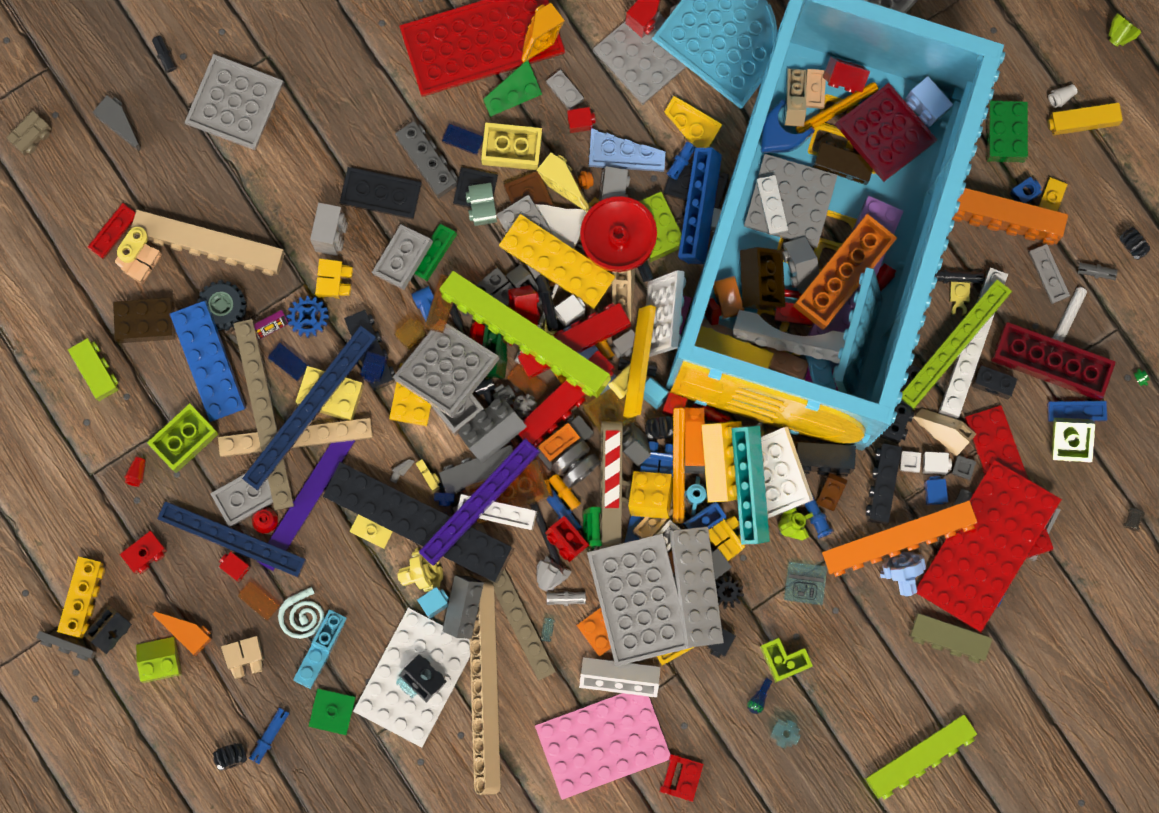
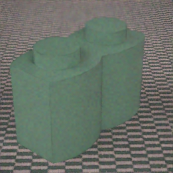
M491 183L468 186L469 191L466 192L467 203H471L472 210H468L470 221H474V226L497 223Z

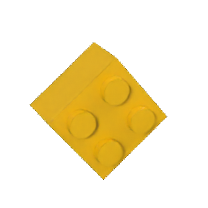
M633 471L628 504L630 515L669 519L673 494L672 474Z

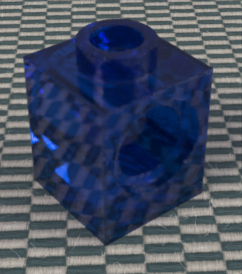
M367 352L360 373L364 377V381L369 383L381 381L387 363L386 357Z

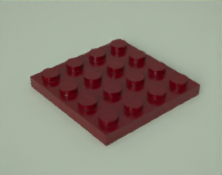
M890 83L886 84L835 123V126L883 182L896 174L938 140Z

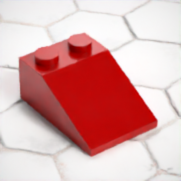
M637 0L626 12L625 24L641 38L646 34L650 35L655 29L654 25L662 0Z

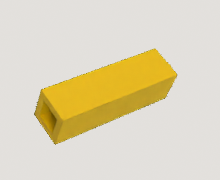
M1120 103L1054 112L1049 117L1047 123L1048 129L1052 130V135H1060L1119 126L1123 119Z

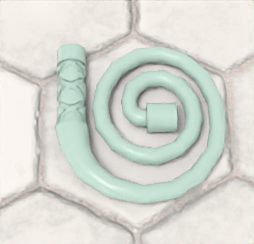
M312 587L288 597L279 608V625L283 632L292 638L302 639L315 634L324 621V611L321 606L312 601H303L292 608L289 617L290 624L296 630L302 632L313 628L317 622V615L310 608L303 609L299 613V621L302 626L309 623L304 613H311L313 619L308 626L300 627L294 622L296 610L301 606L309 605L315 607L320 613L318 625L310 632L296 634L289 631L284 624L283 616L285 610L299 600L315 594Z

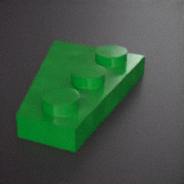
M529 61L523 62L521 66L483 98L490 117L542 95Z

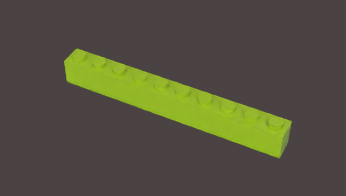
M452 271L440 287L441 297L446 302L455 303L461 312L465 314L467 312L470 313L476 322L480 324L485 323L490 331L495 334L500 333L504 336L505 341L511 345L515 343L526 355L530 353L541 365L547 364L551 367L550 370L558 376L562 374L567 378L566 381L568 383L583 388L582 391L590 397L593 395L598 398L611 381L609 373L458 273Z

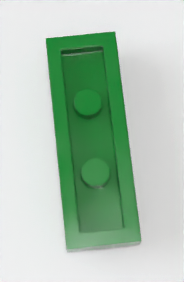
M439 224L431 237L433 243L415 271V276L426 282L429 280L457 236L455 231Z

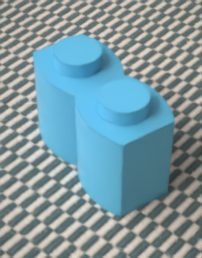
M649 378L645 382L643 399L658 410L667 399L669 391L653 378Z

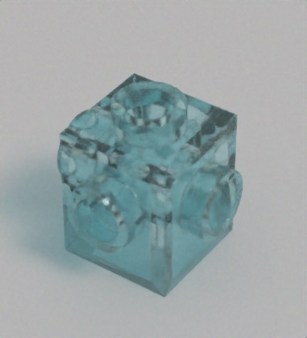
M778 719L769 738L775 740V744L781 748L786 749L787 746L791 748L793 744L797 745L801 737L798 734L800 729L796 728V723L788 719L786 722ZM784 731L789 733L788 738L783 735Z

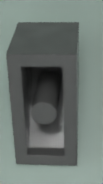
M519 265L506 275L514 288L530 285L539 294L536 282L522 265ZM539 298L537 307L542 304L541 298Z

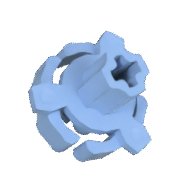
M902 552L900 557H888L882 564L883 571L880 573L881 578H892L893 581H898L900 594L912 596L917 593L915 578L923 574L926 569L925 559L921 554L913 552Z

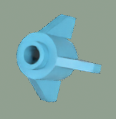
M697 476L695 484L685 491V497L692 505L691 515L693 516L696 513L697 505L702 504L704 500H708L706 490L700 485V477ZM694 491H698L700 496H693Z

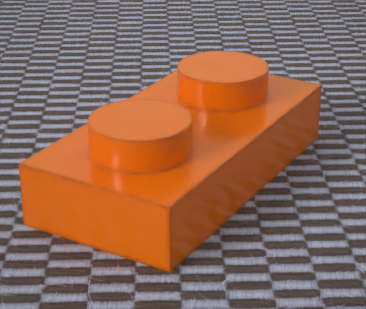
M567 423L541 443L538 448L547 460L551 462L577 442L580 437L571 425Z

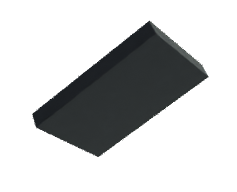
M689 162L683 168L677 180L671 177L668 178L664 195L687 202L693 163ZM719 172L714 208H719L729 174Z

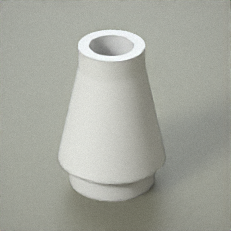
M1071 84L1052 90L1051 94L1048 95L1049 102L1055 108L1062 107L1077 94V88Z

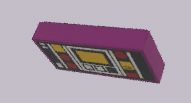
M282 310L254 324L258 340L288 325Z

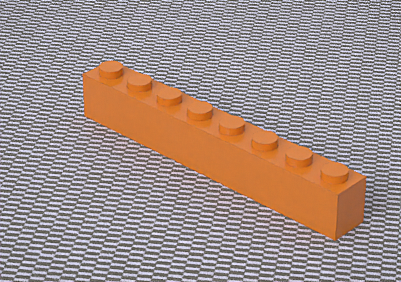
M970 501L824 551L822 554L829 574H834L835 577L846 574L845 570L853 568V571L863 568L864 563L871 561L872 564L883 561L882 557L889 555L890 558L901 554V550L908 548V551L920 548L919 544L926 542L927 545L938 541V537L945 536V538L955 536L957 535L955 531L961 529L964 532L975 528L974 525L977 524V520Z

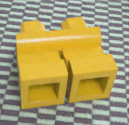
M319 259L316 297L340 299V296H350L351 284L341 283L342 277L352 278L353 267L343 265L341 261Z
M735 516L726 521H721L708 530L710 543L714 548L717 547L728 562L739 554L746 545H741V535L737 536L733 531L740 525Z

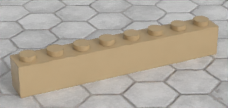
M136 210L131 229L134 227L143 228L148 235V240H152L153 244L159 246L167 244L177 251H182V249L189 250V253L195 256L204 254L207 255L208 259L218 261V259L226 260L225 263L229 265H244L245 269L251 271L259 269L262 270L263 274L273 276V274L279 275L285 255L284 250L140 210ZM136 233L134 235V238H140V234Z

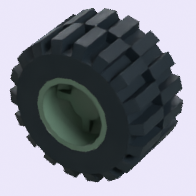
M218 281V283L212 282L209 287L206 285L204 291L199 294L200 298L197 299V303L207 300L218 331H222V329L228 331L230 330L229 328H234V323L243 321L242 318L246 315L247 304L243 293L235 284L232 285L228 281L226 283L223 281Z

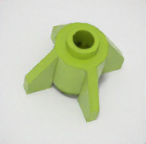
M1117 13L1112 21L1110 33L1108 34L1111 38L1108 41L1116 47L1119 45L1124 46V44L1136 39L1141 31Z
M796 508L783 512L778 523V528L782 535L798 540L808 538L809 535L804 526L806 520L812 518L813 514L810 513L803 516L801 513L795 512L797 511Z

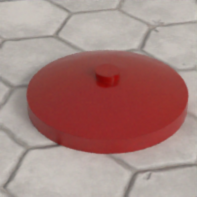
M622 196L610 197L596 203L585 215L580 230L581 243L587 257L598 267L612 272L630 271L642 265L653 253L657 242V227L651 212L639 201Z

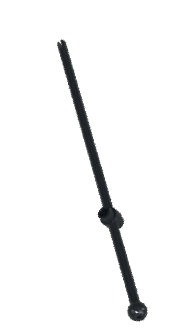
M442 298V305L449 310L456 329L467 336L455 307L456 304L453 302L448 303ZM484 378L475 391L478 396L481 394L485 396L488 406L494 401L491 390L496 388L492 378L487 380ZM510 440L507 444H508V446H510V445L513 446V444H512V442H511V440ZM522 471L518 479L531 510L537 511L535 520L552 560L563 568L555 545H552L546 537L545 532L548 528L526 475Z

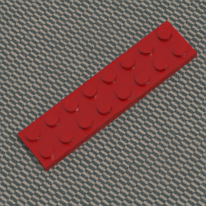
M1002 405L964 418L967 426L976 433L972 441L984 474L987 473L995 460L1028 479ZM1046 527L1027 559L1054 550Z

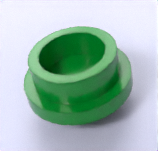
M1138 368L1137 372L1133 374L1140 386H1147V381L1150 378L1145 370L1141 371Z

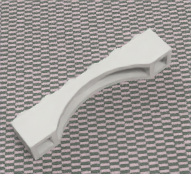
M742 310L738 312L733 330V338L743 342L753 343L761 347H771L779 351H789L797 355H807L816 359L830 360L834 363H840V359H838L839 350L841 347L844 348L845 340H843L844 333L831 331L816 336L791 335L772 327L758 314Z

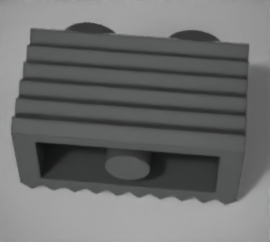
M630 423L622 428V452L638 466L651 456L647 435H644V432L639 430L634 423Z

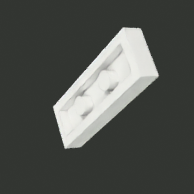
M776 176L757 179L756 183L769 235L788 232Z

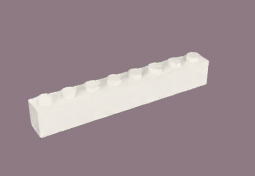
M990 268L986 273L977 302L997 279L1005 285L1008 274ZM994 314L957 357L938 412L939 414L954 419L960 416Z

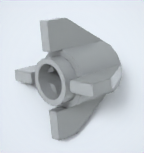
M546 556L544 561L540 560L537 565L536 581L538 587L544 591L554 590L556 586L570 576L572 571L564 567L562 568L550 556Z

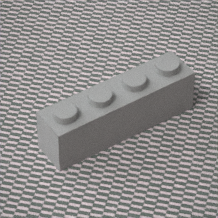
M607 166L602 170L599 201L616 196L628 197V194H625L626 187L630 183V176H627L628 170Z

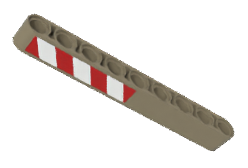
M602 421L600 540H602V546H600V549L621 544L622 421Z

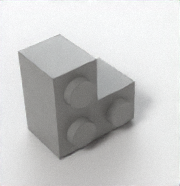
M805 237L783 243V259L785 263L788 262L789 270L793 274V277H790L792 287L797 288L799 294H803L819 274L817 256Z

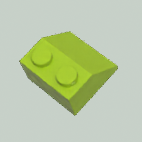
M175 637L136 645L140 682L147 683L182 675Z

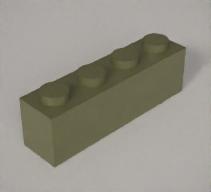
M919 613L915 616L909 635L915 643L924 645V642L931 644V648L942 651L946 649L953 656L961 657V655L969 657V661L978 664L980 661H986L993 639Z

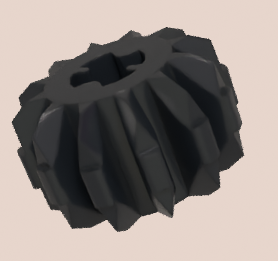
M1134 227L1125 230L1119 237L1123 246L1136 260L1143 258L1150 251V246Z
M657 417L647 420L645 422L647 438L650 440H660L673 437L674 417Z
M731 576L728 577L727 582L724 577H721L720 581L722 584L715 581L716 587L719 588H716L717 598H719L718 605L724 602L723 609L727 608L728 603L731 608H734L733 601L740 604L741 601L737 597L744 596V593L738 592L743 589V586H735L739 582L738 579L731 583ZM725 588L732 590L730 597L723 595Z
M234 743L217 749L213 753V760L217 769L222 771L245 763L247 754L241 743Z

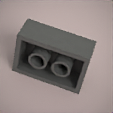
M501 396L495 399L484 411L479 412L472 421L465 424L457 433L478 460L484 463L527 426L504 397Z

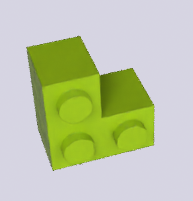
M780 638L760 646L775 683L813 667L805 648L787 656Z

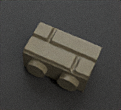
M32 110L6 138L26 156L28 153L32 154L36 150L40 140L44 141L49 137L51 128Z

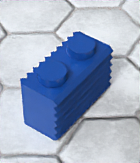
M714 502L684 522L683 525L686 529L708 527L709 530L716 523L726 519V515L718 503Z

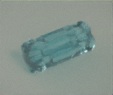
M545 618L541 640L551 642L552 639L550 637L553 634V623H555V620Z
M401 678L396 681V685H400V688L407 695L409 694L410 698H414L417 695Z

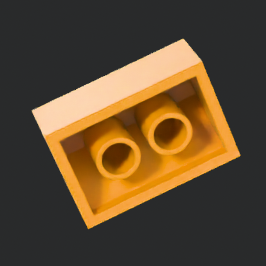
M552 3L546 6L541 5L535 10L536 13L531 19L532 22L528 26L522 54L523 62L552 46L565 20Z

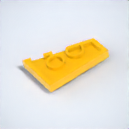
M673 96L664 111L665 115L696 148H709L722 127V124L675 96Z

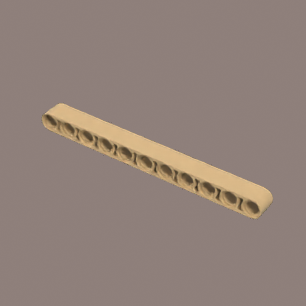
M482 581L484 585L472 639H470L474 789L477 794L486 795L497 794L500 790L494 586L489 581Z

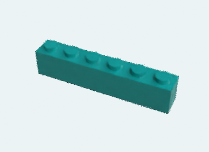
M760 425L731 428L741 545L770 542Z

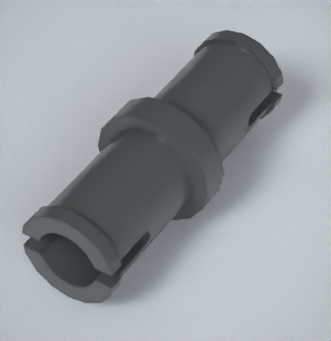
M1079 262L1077 274L1094 276L1095 279L1100 277L1115 281L1118 269L1103 267L1101 264L1092 265Z

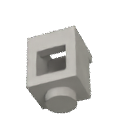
M632 329L613 341L612 351L617 358L624 355L626 357L632 355L635 333Z

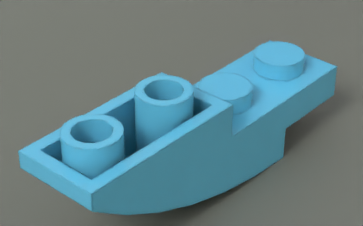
M329 609L294 677L295 682L309 689L312 688L331 654L346 622V617Z

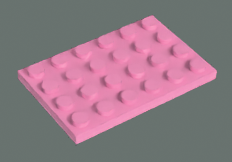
M622 693L535 726L562 800L668 761L670 757V752L649 696Z

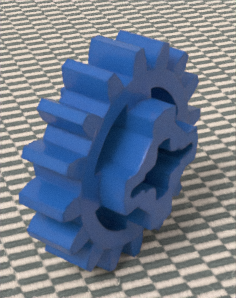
M309 296L306 297L305 301L300 297L298 304L293 302L294 308L288 309L292 314L287 315V318L292 320L288 325L290 327L294 326L292 331L294 333L299 331L300 337L305 333L307 338L312 333L317 337V331L323 333L321 327L327 326L328 324L324 320L329 319V316L324 314L328 310L327 308H322L323 302L317 303L316 297L310 301ZM311 305L310 308H304L303 306ZM298 312V313H299V319H298L297 322H296L295 317H296V313ZM319 312H320L321 318H320V321L318 322V321L316 320V318H317V315H318ZM304 315H311L312 319L305 320ZM306 326L313 327L311 329H304Z

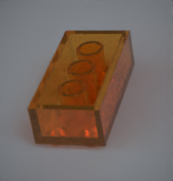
M532 461L494 502L526 508L554 497L541 461ZM487 479L465 487L468 496H472ZM477 519L478 524H485L487 522H490L489 520Z

